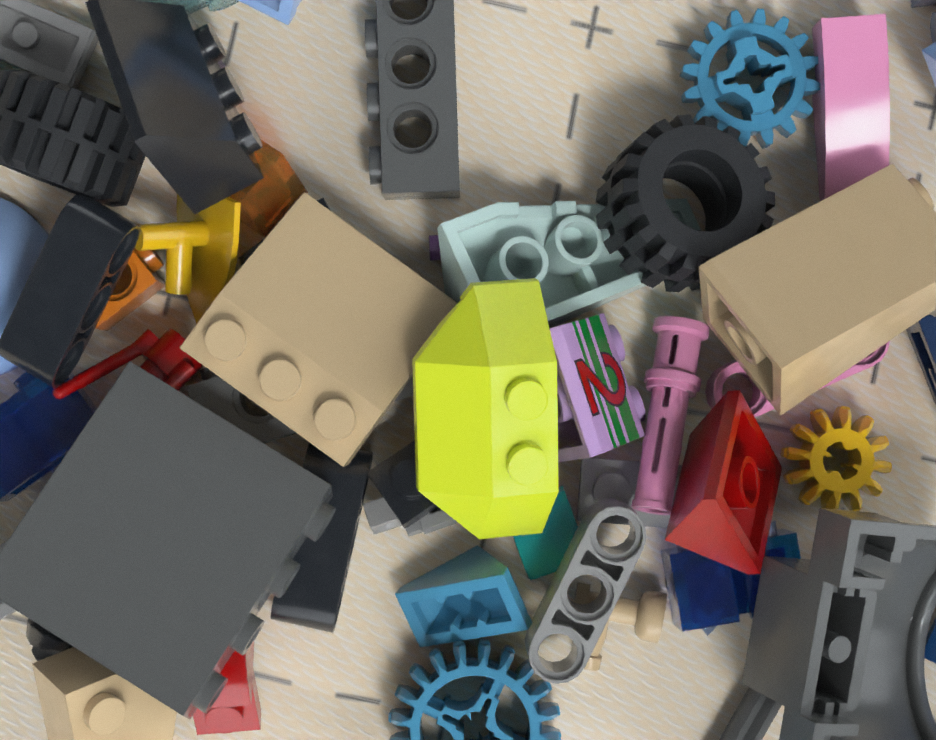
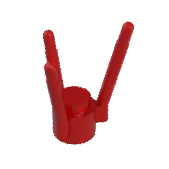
M169 328L160 338L147 329L131 345L55 388L53 396L56 399H63L141 355L145 361L139 366L140 368L178 391L204 365L180 349V346L186 339L174 329Z

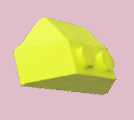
M536 278L472 282L459 297L461 300L439 323L412 359L416 488L478 539L543 533L559 492L557 359L540 283Z

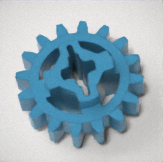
M758 8L749 23H744L738 10H734L727 16L726 30H723L714 21L706 25L704 33L709 44L693 40L687 52L698 63L683 65L680 70V77L694 81V86L686 90L682 94L681 99L682 103L698 102L701 109L693 118L694 124L703 116L717 119V129L723 131L730 125L741 133L737 140L744 147H746L750 136L755 135L757 142L764 149L773 144V129H776L785 138H788L797 130L794 121L790 117L791 115L801 119H806L811 115L813 108L802 98L803 96L815 95L820 90V82L806 77V73L815 68L819 63L818 56L802 57L799 50L804 46L809 37L805 33L797 35L792 39L785 35L789 19L785 16L771 27L765 25L766 16L764 9ZM757 41L771 46L781 56L775 57L761 49ZM726 46L728 50L726 52L728 66L725 71L717 72L714 76L708 77L709 67L714 55ZM745 67H747L751 76L761 75V77L771 75L758 86L755 93L752 92L749 84L738 85L737 82L729 83L736 80ZM790 83L788 98L782 109L774 115L772 109L775 105L772 95L776 88ZM725 102L741 111L743 120L725 112L718 103Z

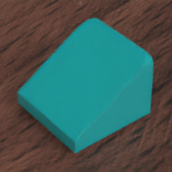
M563 485L558 487L559 492L543 533L513 536L527 577L530 580L556 572L578 528Z

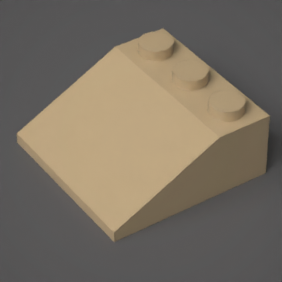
M304 192L218 294L180 346V349L344 467L351 462L412 378L413 357L457 302Z

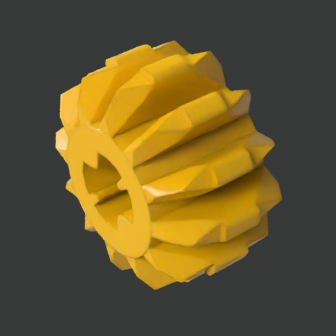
M837 406L833 413L832 421H830L823 409H814L810 412V421L814 433L804 425L796 423L790 428L791 434L803 444L800 449L783 447L780 456L788 460H799V467L786 472L783 478L786 484L791 485L807 480L798 497L801 503L810 505L821 495V508L838 509L842 498L844 505L850 511H859L862 509L859 488L871 496H880L883 489L879 483L871 478L872 472L890 473L892 463L885 460H875L874 452L885 449L889 445V441L886 436H875L866 439V436L873 428V418L869 415H863L851 425L852 415L850 408L847 406ZM829 446H832L834 449L846 450L848 453V463H840V466L845 468L842 474L838 471L826 470L824 468L823 457L832 456V454L826 451Z

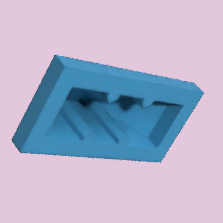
M478 545L405 584L395 593L420 647L528 630L533 623L508 567Z

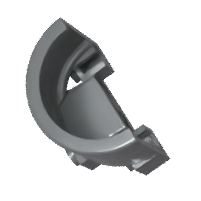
M819 508L811 559L763 557L742 683L785 706L779 740H936V723L928 701L924 674L926 637L930 620L936 607V525L905 523L871 512Z

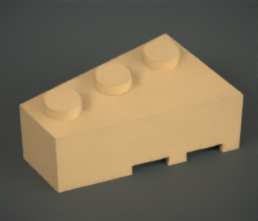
M75 647L32 663L48 740H173L177 716L176 711Z

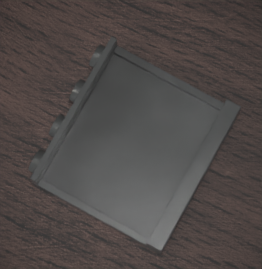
M129 361L0 551V600L177 713L191 719L197 708L207 713L220 696L228 681V678L221 675L220 672L234 650L244 655L255 641L264 625V620L257 617V614L270 594L281 598L292 583L301 565L293 560L305 539L308 537L316 542L327 528L336 511L335 507L328 504L333 497L332 487L326 481Z

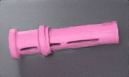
M660 316L654 318L652 331L658 337L653 367L645 371L644 377L646 389L652 393L645 436L642 443L635 497L631 505L634 510L656 515L671 514L689 398L696 397V392L700 391L702 379L696 376L701 342L708 339L710 330L707 324L698 320L679 316Z

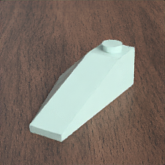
M687 198L665 199L670 211L680 222L692 229L701 231ZM555 201L552 205L519 206V202H497L443 222L437 227L444 291L447 296L457 303L461 300L459 297L472 282L536 278L540 283L549 328H552L647 285L641 283L642 272L636 269L628 275L619 266L624 258L618 250L609 254L603 243L610 237L608 229H598L596 215L605 208V206L600 204H576V201Z

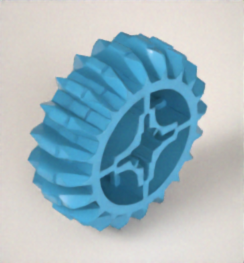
M481 638L479 640L478 657L466 658V645L464 641L453 642L455 661L447 663L443 652L439 648H434L429 652L431 664L435 668L432 674L417 663L410 667V676L420 685L418 690L403 684L397 686L395 696L411 707L410 709L395 708L390 710L388 718L390 723L408 727V730L391 735L390 740H425L421 726L423 713L437 719V724L448 730L454 740H464V724L460 721V718L467 714L471 720V712H480L487 698L488 700L485 704V724L490 732L483 737L478 731L479 739L469 740H561L559 729L553 726L542 725V722L558 717L560 715V708L558 703L553 702L538 704L537 701L545 697L552 690L550 682L543 679L531 685L527 684L528 679L534 674L529 659L523 661L515 671L510 668L515 655L514 647L505 645L501 650L498 661L489 659L491 651L489 639ZM466 676L486 677L476 694L468 700L456 701L447 697L442 700L433 695L443 685L455 679ZM504 685L516 693L527 711L528 728L525 738L513 733L512 727L500 721L495 714L500 701L499 696Z

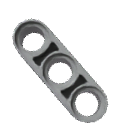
M613 498L602 499L589 507L532 619V625L527 630L525 647L529 663L535 674L544 681L559 684L569 682L579 676L585 668L644 549L647 538L645 525L640 516L624 501ZM615 515L627 518L630 531L623 543L618 546L608 547L597 541V529L604 519ZM589 574L601 580L600 594L594 601L588 604H577L568 599L567 591L569 585L580 575ZM551 634L567 635L573 640L571 652L561 661H547L538 654L541 642Z

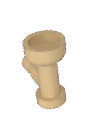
M578 582L574 603L588 604L594 601L600 593L590 591V584ZM653 590L646 591L641 595L639 601L619 597L584 669L591 671L600 669L602 660L600 652L606 639L609 621L633 625L635 634L639 639L658 643L665 616L667 593Z

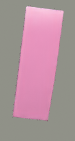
M886 14L821 18L812 28L814 56H818L819 62L815 66L816 81L820 82V90L815 95H812L820 201L889 166L890 90Z

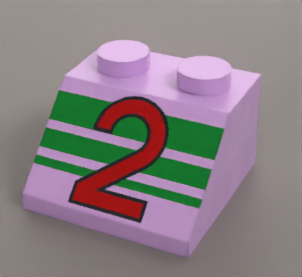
M598 314L550 328L557 359L558 462L591 458L645 436L641 422L645 420L644 404L635 386H628L621 365V361L625 360L624 344L617 328L614 325L608 326L605 314Z

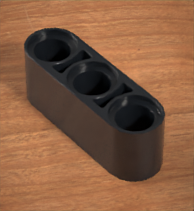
M81 192L76 194L60 212L0 338V356L52 388H57L63 384L78 364L139 239L140 226Z
M309 442L303 468L331 485L333 497L328 504L335 507L336 511L320 538L314 542L307 537L294 556L293 560L301 564L300 568L282 597L278 598L274 595L270 619L326 632H334L369 480L367 472L371 470L373 452L359 449L351 462L343 467Z

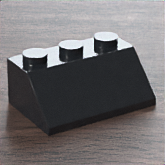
M89 0L85 2L134 142L194 215L264 178L254 152L263 148L262 142L248 116L244 112L239 114L236 106L243 103L244 98L230 71L226 67L221 69L218 62L227 56L218 36L209 23L198 27L183 5L137 0Z

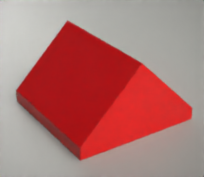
M740 390L727 391L690 433L664 540L745 574L754 575L761 574L782 466Z

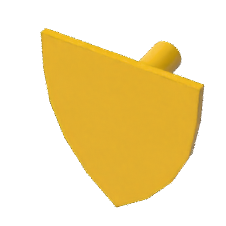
M177 194V222L137 224L140 226L141 231L135 248L138 251L166 249L165 292L176 295L187 294L196 324L234 276L239 243L241 202L230 197L194 215Z

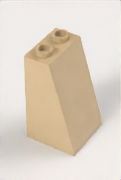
M893 163L699 266L703 320L780 416L936 309V212L933 210L934 204L926 188L915 178L907 180Z

